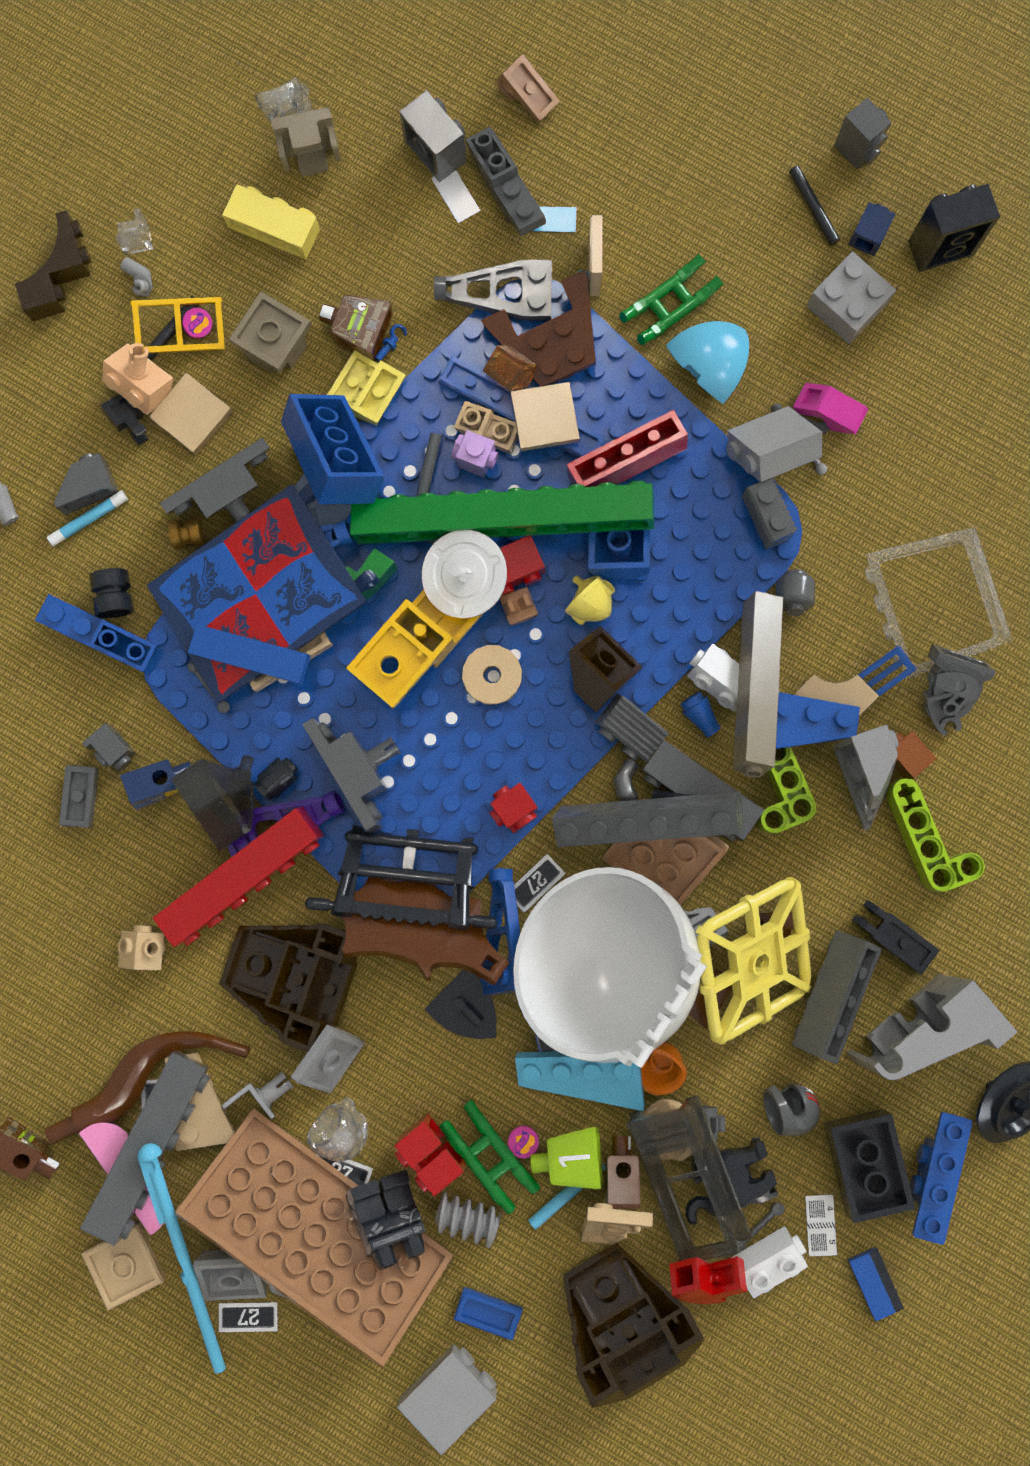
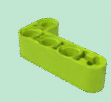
M781 748L783 754L781 760L775 761V767L767 772L779 803L763 809L764 812L757 820L758 828L765 834L771 835L787 830L810 820L816 813V803L792 748ZM783 773H789L793 776L795 783L792 789L785 788L782 785L781 776ZM797 800L805 803L807 807V812L803 817L796 815L793 810V805ZM769 812H773L779 817V825L775 829L768 827L765 822V817Z
M908 778L889 784L886 798L923 886L929 891L944 892L981 877L984 873L985 865L979 855L963 853L952 857L948 856L918 784ZM907 789L908 794L904 797L898 796L899 791ZM909 804H914L915 806L914 808L903 810V807ZM912 813H915L920 818L921 823L918 829L912 828L909 824V816ZM925 841L932 846V854L928 858L921 853V845ZM964 859H968L972 864V871L968 875L964 874L961 870V863ZM936 870H940L944 875V882L940 886L933 882V874Z

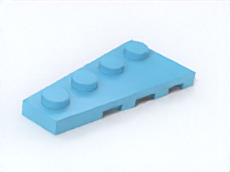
M558 1051L517 1052L515 1062L518 1085L521 1087L644 1111L645 1101L641 1068L634 1063L631 1066H627L622 1062H589L566 1056Z

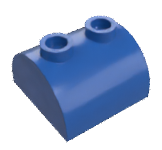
M650 530L589 533V572L601 578L618 580L634 579L647 575L650 572Z

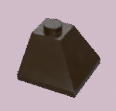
M601 626L569 651L574 691L595 712H598L643 668Z

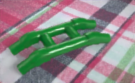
M699 253L672 277L644 298L639 299L619 313V318L623 323L639 317L648 308L658 317L659 321L637 335L639 344L644 345L663 335L666 330L709 300L724 285L723 281L716 275L693 296L685 288L683 283L690 279L706 263ZM673 291L683 304L669 313L659 300Z
M470 1100L463 1108L476 1128L483 1134L468 1147L449 1120L441 1123L439 1128L455 1152L459 1154L487 1190L491 1198L506 1214H511L515 1210L516 1205L496 1181L511 1170L512 1174L530 1194H535L540 1189V1185L516 1158L474 1101ZM491 1145L502 1160L487 1171L476 1156Z

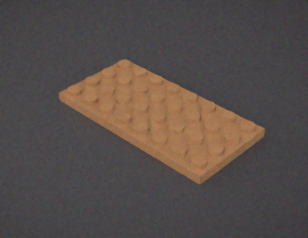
M254 1108L175 1211L177 1217L380 1368L387 1362L454 1256L423 1233L422 1239L425 1252L422 1255L407 1260L402 1244L393 1247L397 1263L389 1268L379 1270L373 1255L367 1257L365 1246L345 1197L351 1188L359 1185Z

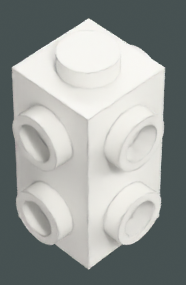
M714 644L705 652L700 649L689 663L693 668L687 677L698 688L706 690L715 697L723 707L735 712L737 710L739 663L733 660L725 650L716 647Z
M785 1226L733 1256L744 1259L747 1289L753 1298L762 1293L769 1292L776 1285L788 1278L795 1277L800 1271L808 1267L802 1256L807 1252L798 1235L791 1237Z

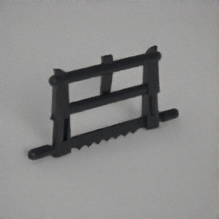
M352 825V831H347L344 836L348 846L342 868L337 873L341 875L335 900L330 901V899L309 897L305 900V907L307 909L331 910V914L334 916L351 917L352 914H360L362 919L372 916L374 920L383 917L387 922L395 918L397 923L403 920H407L409 924L418 921L420 925L430 922L432 927L445 923L449 924L450 928L468 930L469 925L476 928L494 929L498 924L495 917L469 916L470 890L474 889L471 881L472 856L478 853V846L473 844L474 838H465L461 842L418 838L419 830L407 829L406 836L363 832L361 827ZM363 844L404 848L402 868L360 864ZM416 850L458 854L456 874L414 870ZM358 876L454 886L451 911L354 901Z

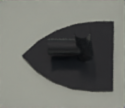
M462 970L424 1009L444 1028L460 1036L475 1039L496 1038L497 1018L493 1000L490 995H483V986L481 985L480 978L471 972Z

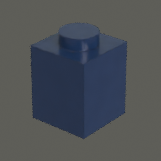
M868 202L848 245L875 256L895 213L890 212L883 205Z

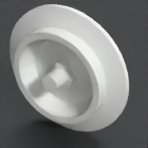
M473 530L453 531L438 539L429 549L422 567V583L428 599L438 610L456 618H471L488 611L501 597L507 580L506 561L498 545L488 536Z

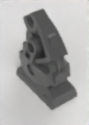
M932 644L928 657L935 664L931 667L927 676L929 688L927 691L922 692L925 713L943 736L947 734L944 726L949 721L953 722V728L956 731L961 730L960 718L969 713L973 704L977 702L981 695L983 682L991 680L996 671L987 662Z

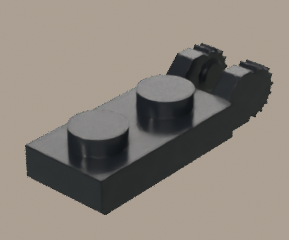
M866 900L863 904L866 910L882 921L876 928L858 915H855L852 921L870 934V938L916 973L922 975L940 950L893 914L886 913L871 901Z

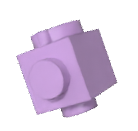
M469 430L466 431L465 436L462 434L458 436L451 454V458L456 460L458 468L485 478L488 469H493L498 457L494 440Z

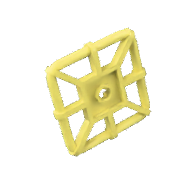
M794 877L781 880L753 896L746 895L740 898L738 904L708 919L702 926L698 925L695 933L698 934L697 944L699 953L702 954L700 959L707 966L701 975L699 989L700 993L704 995L708 1029L713 1042L719 1045L725 1044L757 1024L769 1022L774 1014L800 1000L806 992L810 993L813 987L810 985L811 966L808 949L810 931L806 928L801 883ZM781 895L769 922L761 926L758 907ZM790 911H792L794 929L791 931V935L783 938L782 928ZM745 914L747 934L730 942L714 933L715 930ZM709 941L722 946L728 951L730 969L715 978ZM795 948L799 979L787 971L786 953ZM783 980L795 986L792 990L770 1002L769 988ZM732 985L733 997L720 1021L716 993ZM755 997L757 1007L753 1009V1013L738 1021L746 1002Z

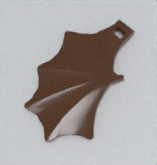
M368 877L363 888L355 892L354 901L451 911L452 897L439 890L435 884ZM479 898L469 899V916L481 915V900ZM352 914L351 917L340 916L346 928V938L342 948V954L345 957L360 955L386 956L404 961L417 967L426 981H431V971L434 968L452 967L471 972L486 982L495 985L509 965V961L499 955L483 934V929L472 927V925H469L468 930L450 928L449 924L445 923L432 927L430 922L420 925L418 921L409 924L407 920L397 923L395 918L387 922L383 917L374 920L372 916L362 919L360 914ZM487 960L493 963L490 970L482 967Z

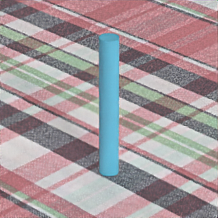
M602 1163V1169H603V1171H604V1170L606 1169V1167H605V1165ZM566 1186L528 1219L529 1223L535 1230L538 1229L583 1188Z

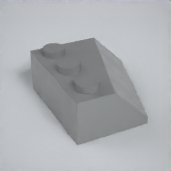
M887 724L852 736L832 746L864 831L871 828L887 792L898 756L896 750L899 747L898 739L894 731L888 729Z

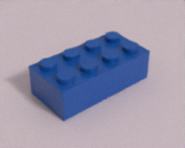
M289 394L281 423L318 504L374 503L384 475L345 395Z

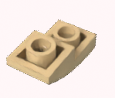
M467 401L464 402L454 425V429L464 435L469 430L494 440L496 449L509 454L512 453L518 439L516 422L494 415L492 410Z

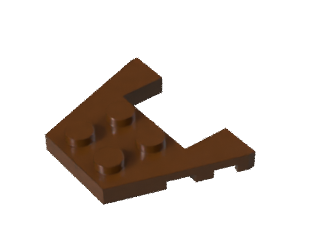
M585 269L561 281L573 309L519 336H517L505 309L481 320L484 327L540 387L554 385L596 365L588 276Z

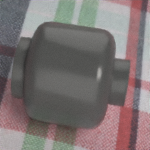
M788 570L776 581V596L783 597V611H786V614L800 616L804 614V611L814 606L815 581L803 570Z

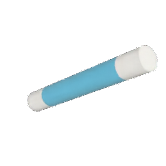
M123 490L117 492L47 536L48 541L54 547L128 501L127 496Z

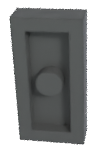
M66 765L59 825L84 828L93 827L98 768Z

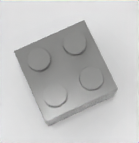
M852 251L812 293L806 307L850 344L888 305L896 289Z

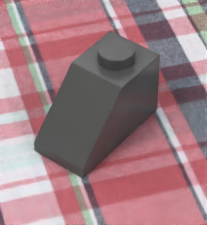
M91 453L80 457L78 462L71 464L54 501L56 508L67 515L119 492L107 461L99 453Z

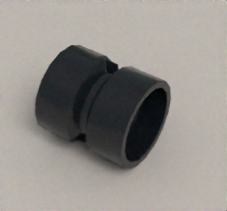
M108 568L89 574L91 592L97 595L92 600L96 617L105 619L118 618L134 613L132 595L127 593V590L131 587L127 569Z

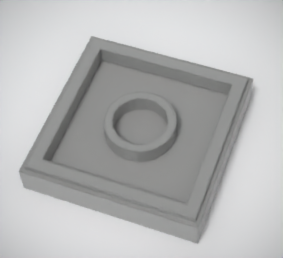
M327 1024L291 1078L299 1084L330 1094L365 1042L358 1036Z

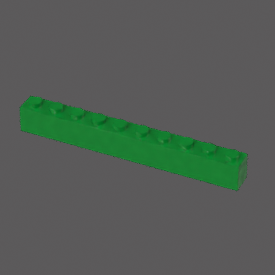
M632 481L628 485H616L606 482L599 484L597 487L573 484L568 486V488L556 489L552 486H542L538 490L510 488L508 492H495L494 490L484 489L472 494H466L462 491H452L448 495L422 493L419 497L395 494L390 496V498L384 499L376 497L375 502L370 504H351L350 535L358 544L436 541L448 533L462 530L477 531L489 538L655 529L654 491L652 483Z

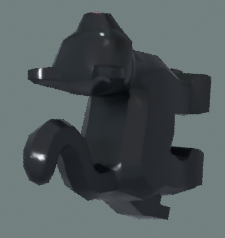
M760 1137L751 1138L750 1145L746 1147L725 1148L714 1154L702 1148H697L693 1152L691 1161L692 1173L688 1175L689 1179H693L695 1184H699L719 1174L724 1200L717 1204L704 1196H696L691 1199L685 1207V1216L690 1224H697V1211L699 1209H704L715 1217L725 1216L732 1210L746 1207L750 1203H763L779 1196L774 1187L777 1185L771 1169L762 1171L761 1176L757 1178H752L748 1166L768 1155L764 1142L760 1140Z

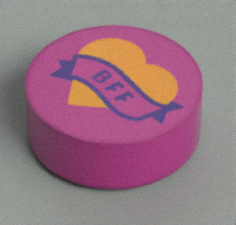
M192 308L183 316L182 328L193 339L204 338L212 328L211 316L204 309Z
M527 1125L515 1127L508 1138L509 1149L519 1158L531 1157V1154H535L539 1146L537 1132Z

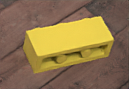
M237 184L222 214L228 228L305 260L320 231L317 218L311 211L305 208H300L299 210L293 208L286 201L278 197H273L272 199L264 196L258 189L251 186L245 188Z

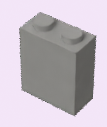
M789 406L727 430L728 443L726 444V451L728 456L760 482L822 457V431Z
M454 1343L400 1397L397 1406L402 1414L440 1455L496 1400L497 1389L495 1388L497 1385L494 1379L486 1371L481 1373L473 1365L475 1361L471 1354L463 1347L459 1350Z

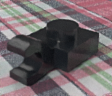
M120 394L100 405L102 412L118 432L127 428L138 446L149 440L144 434L147 432L146 428L139 421L143 418L142 411L133 407Z

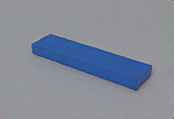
M198 624L195 626L188 650L189 654L301 685L303 684L311 655Z

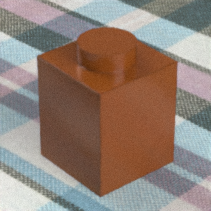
M913 731L905 735L901 732L896 734L899 747L896 748L898 756L894 767L904 778L914 779L937 758Z

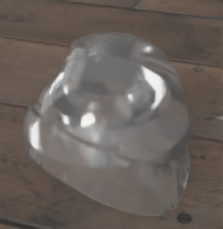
M297 77L292 78L277 88L254 94L259 109L262 110L270 123H272L271 119L312 110V103L307 97L309 88L306 84L300 83Z
M345 1097L339 1103L329 1105L319 1115L309 1130L307 1143L316 1154L331 1161L351 1160L365 1147L369 1134L368 1121L365 1115L355 1109L353 1100Z

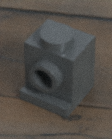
M106 723L82 743L86 748L96 750L94 756L103 766L109 765L114 767L117 772L125 769L132 762L131 757L136 753L118 731Z

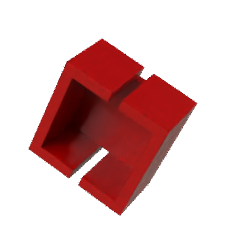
M427 1113L399 1136L394 1147L397 1149L395 1156L405 1168L410 1166L416 1171L417 1176L414 1179L418 1186L425 1193L430 1191L435 1197L464 1172L466 1163L455 1152L448 1141L440 1146L442 1144L440 1139L445 1135L431 1115Z

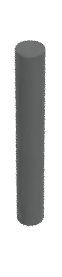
M430 433L416 497L430 491L441 441V435Z

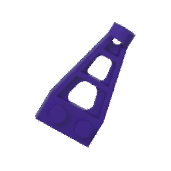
M333 790L321 797L243 810L217 823L231 856H234L258 837L255 829L258 822L270 819L278 822L287 813L303 806L319 827L329 818L345 812L341 797L336 790ZM323 802H324V805H325V807H326V809H327L328 812H326V811L323 810V808H322V803H323Z

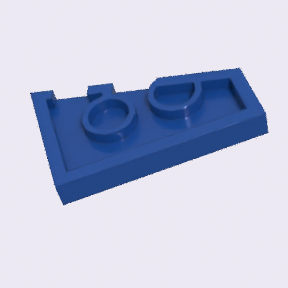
M779 692L776 749L845 740L857 735L860 707Z

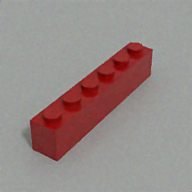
M303 806L295 808L152 919L173 948L183 943L188 947L201 937L199 931L204 927L208 926L211 929L225 919L223 916L225 911L229 908L235 911L249 901L246 895L254 889L258 893L272 883L270 877L279 871L282 875L295 866L296 862L293 859L301 853L307 856L320 846L317 841L325 835Z

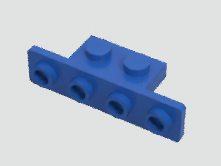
M941 1112L934 1139L925 1137L924 1144H920L916 1158L919 1163L917 1175H913L910 1181L913 1200L919 1204L912 1232L916 1238L941 1245L945 1243L972 1127V1120Z

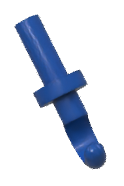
M395 324L391 327V337H386L383 340L384 346L374 357L376 361L380 362L389 350L394 351L397 348L395 343L398 341V338L394 333L396 328L401 329L404 336L407 335V330L403 325Z

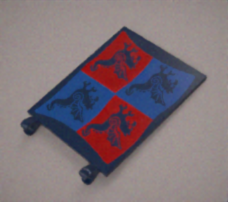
M309 483L299 493L295 486L291 484L147 584V587L187 653L196 624L297 651L368 603L362 592L376 586L379 583V578L371 570H366L354 581L307 507V504L316 501ZM188 653L217 703L223 702L262 675L261 673Z

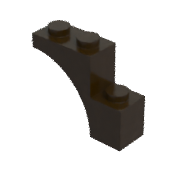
M67 210L56 213L57 239L46 263L35 274L15 284L22 310L32 322L65 312L63 300H66V295L61 284L91 275L88 264L92 263L87 247L82 246L80 238L84 237L82 227L78 219L73 220Z

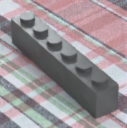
M739 791L561 806L552 818L557 847L739 834L745 819L741 792Z
M178 1051L171 1053L80 1227L81 1230L113 1246L121 1238L124 1240L128 1238L135 1225V1222L131 1220L136 1209H143L150 1196L149 1192L146 1191L147 1186L137 1159L138 1152L145 1144L153 1143L158 1145L162 1150V1154L157 1158L163 1171L166 1163L161 1160L167 1150L172 1152L181 1135L176 1131L182 1121L187 1123L196 1106L191 1102L197 1092L202 1094L211 1077L206 1074L210 1067Z

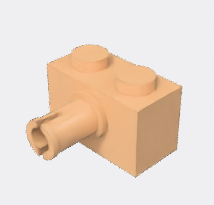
M127 343L103 361L102 381L109 389L115 390L128 400L133 407L140 409L148 415L157 408L172 390L173 377L147 358L149 351L147 347L143 351V344L134 343L129 345Z

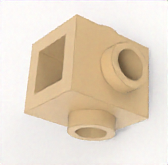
M134 925V931L121 930V939L118 942V967L132 970H161L162 955L165 951L164 934L152 932L153 926Z

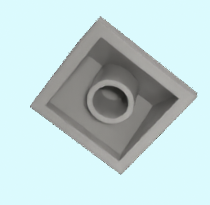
M222 1249L204 1250L194 1260L193 1268L204 1301L266 1298V1282Z

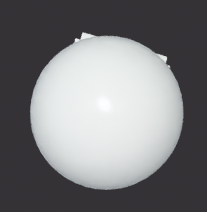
M605 867L574 874L555 885L542 897L531 911L520 933L515 951L513 972L514 986L520 1009L532 1030L548 1046L566 1056L583 1061L597 1063L622 1062L627 1066H631L634 1063L642 1068L652 1051L666 1042L686 1020L695 1002L701 975L707 966L701 962L702 954L699 953L697 936L689 918L680 904L667 891L650 879L633 871Z

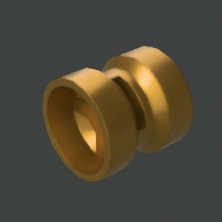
M199 516L189 517L184 522L178 519L168 521L169 537L174 550L183 549L186 544H193L194 546L205 544L203 525Z

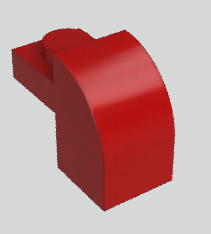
M738 1256L713 1263L693 1257L669 1264L672 1296L684 1302L717 1304L726 1302V1297L747 1292L744 1259Z

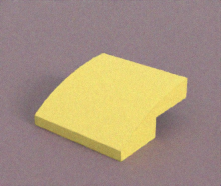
M354 350L327 395H345L356 418L377 425L406 375L381 360L379 363H376Z

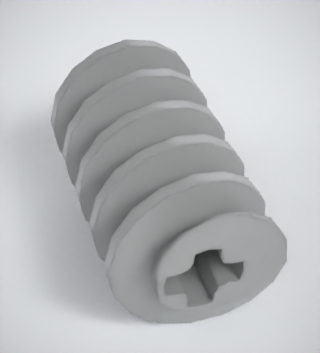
M443 1192L434 1224L435 1222L438 1223V1233L440 1234L449 1226L450 1237H454L459 1230H462L463 1241H466L472 1233L474 1234V1244L476 1245L485 1237L486 1248H490L498 1230L502 1211L496 1217L495 1207L491 1206L485 1214L483 1203L481 1202L472 1210L471 1199H467L460 1206L458 1195H455L449 1203L447 1192Z

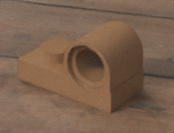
M523 54L496 80L501 92L512 101L518 99L536 123L541 121L560 102Z

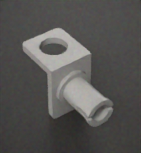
M281 1071L261 1089L258 1087L255 1089L252 1083H249L222 1104L221 1107L223 1110L250 1090L268 1116L273 1119L276 1115L270 1109L272 1107L271 1103L290 1088L292 1089L293 1086L288 1080L277 1088V1085L286 1079V1076Z

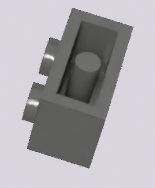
M866 98L845 116L834 146L858 170L864 163L869 165L880 155V147L888 139L886 134L892 122L884 110L877 108Z

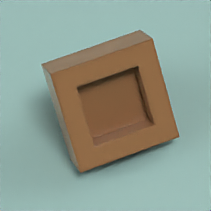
M528 587L500 597V602L510 627L538 617Z

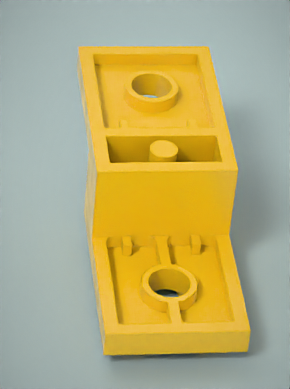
M423 589L412 603L406 599L346 669L394 709L432 665L435 668L440 665L483 614L471 618H456L446 615L430 602ZM389 657L397 659L399 663L398 669L391 674L383 672L381 668L382 662Z

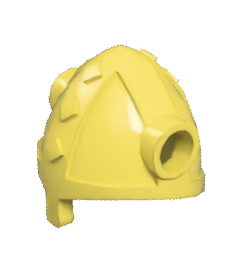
M575 575L572 581L578 585V589L565 612L572 616L580 625H583L586 621H600L608 618L612 612L611 595L615 592L613 585L607 580H603L600 576H593L583 580Z

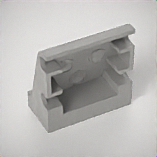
M937 974L909 998L917 1010L914 1020L907 1022L900 1013L894 1011L865 1036L873 1046L871 1057L862 1055L852 1049L846 1053L855 1063L886 1079L897 1080L978 1043L998 1049L1014 1036L1017 1031L973 980Z

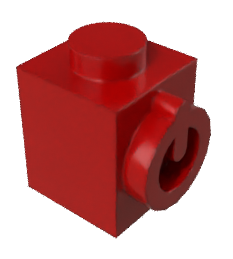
M518 783L511 789L506 785L492 795L495 800L490 803L493 810L489 814L498 827L505 825L514 834L538 817L534 812L538 807L521 783Z

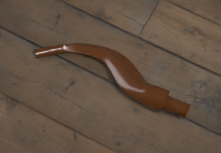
M193 1031L165 1033L149 1038L137 1044L123 1057L105 1088L97 1096L72 1108L71 1116L45 1128L46 1137L50 1144L53 1145L81 1132L90 1125L111 1123L117 1120L139 1100L148 1076L155 1065L174 1051L179 1052L191 1048L209 1047L246 1059L250 1047L212 1034Z

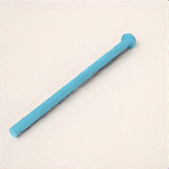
M145 1144L140 1148L137 1159L159 1225L166 1224L176 1257L183 1269L180 1277L186 1285L214 1373H221L226 1369L157 1158L162 1154V1150L156 1144Z

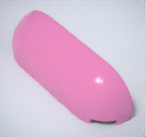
M96 1123L79 1132L103 1169L109 1174L129 1135L121 1127L112 1123ZM149 1196L143 1209H136L135 1214L148 1233L152 1235L163 1224L159 1225Z

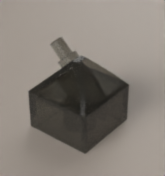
M243 755L239 767H235L234 770L201 759L171 778V781L219 851L251 831L254 809V784L251 780L252 773L250 770L254 758L249 755Z

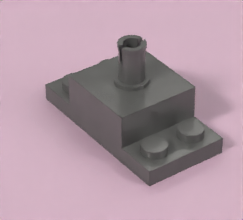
M263 438L259 439L160 502L161 506L167 514L174 512L176 515H180L193 507L190 501L194 499L206 518H210L224 509V511H229L237 523L243 516L245 517L251 513L243 502L244 495L258 487L245 466L251 464L254 468L267 460L266 453L270 451V448Z
M312 718L303 723V727L364 829L370 833L381 829L382 825L379 821L383 819V816L376 804L369 800L388 789L377 771V766L401 753L391 736L367 751L351 732L336 739L329 726H326L324 722L319 723Z

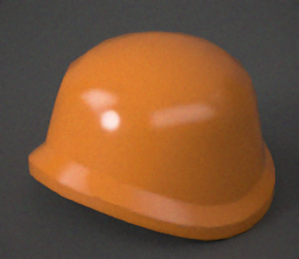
M667 1042L653 1050L641 1068L643 1090L652 1095H666L676 1091L683 1085L687 1077V1069L683 1064L681 1053L675 1046Z

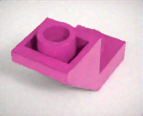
M805 383L793 406L798 414L821 417L831 431L855 435L868 412V408L835 388L812 383Z

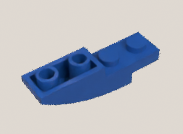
M50 594L47 595L35 619L36 622L143 673L157 648V645Z

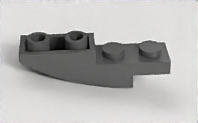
M488 127L465 139L466 145L487 187L508 223L512 222L519 235L523 236L546 224L545 215L519 177L515 163L492 128Z

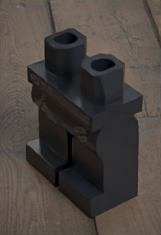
M406 1169L382 1177L378 1182L374 1180L351 1188L345 1196L365 1246L367 1257L373 1255L379 1270L389 1268L397 1263L393 1247L402 1244L407 1260L418 1257L425 1252L422 1234L426 1230L414 1202L409 1186L410 1179Z

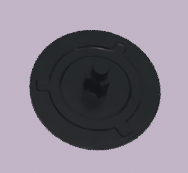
M1030 1062L1015 1064L1003 1071L993 1081L987 1083L986 1091L979 1103L976 1115L978 1131L986 1140L993 1143H1002L1019 1138L1030 1131Z

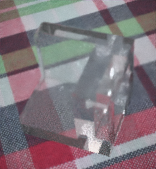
M140 208L134 209V220L117 223L119 234L116 235V240L125 255L153 249L148 222Z

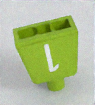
M590 1127L547 1139L548 1153L531 1154L532 1173L549 1172L551 1185L604 1189L600 1134L597 1127Z

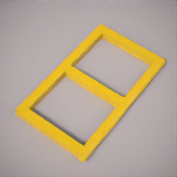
M205 297L131 301L135 343L142 344L139 307L174 306L177 345L145 346L148 348V354L225 350L221 308L222 298ZM215 304L218 343L183 345L180 305Z

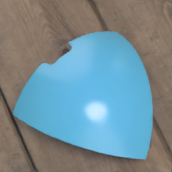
M712 321L684 330L675 336L666 347L681 367L687 369L696 377L697 383L724 404L738 385L745 370L749 355V338L746 330L736 324Z

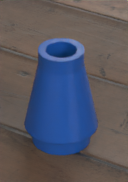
M700 691L691 695L680 704L683 708L682 713L703 732L706 738L721 729L707 696H703Z

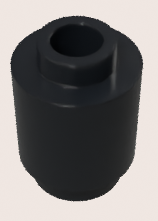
M277 757L256 776L258 779L253 785L270 801L274 797L278 798L299 779L295 774L299 769L287 757L283 760Z

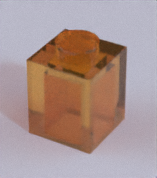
M497 345L483 372L509 391L524 389L529 385L533 378V373L531 372L536 364L510 345Z

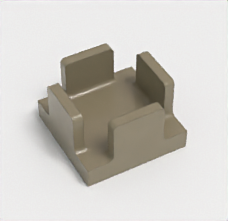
M329 107L271 119L284 172L290 171L289 157H297L300 174L303 177L329 170L325 154L327 149H332L335 161L341 160Z
M260 291L229 338V341L232 345L242 350L249 361L269 373H272L273 370L281 373L285 365L292 369L306 349L307 344L304 337L312 325L310 320Z

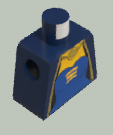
M167 759L122 774L120 777L131 805L138 811L180 794L179 784L194 779L195 775L189 761L172 767ZM159 778H168L165 784L157 785Z

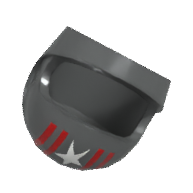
M790 1083L781 1091L775 1085L764 1090L765 1111L772 1128L778 1135H804L815 1127L820 1116V1105L817 1097L809 1088L801 1084Z

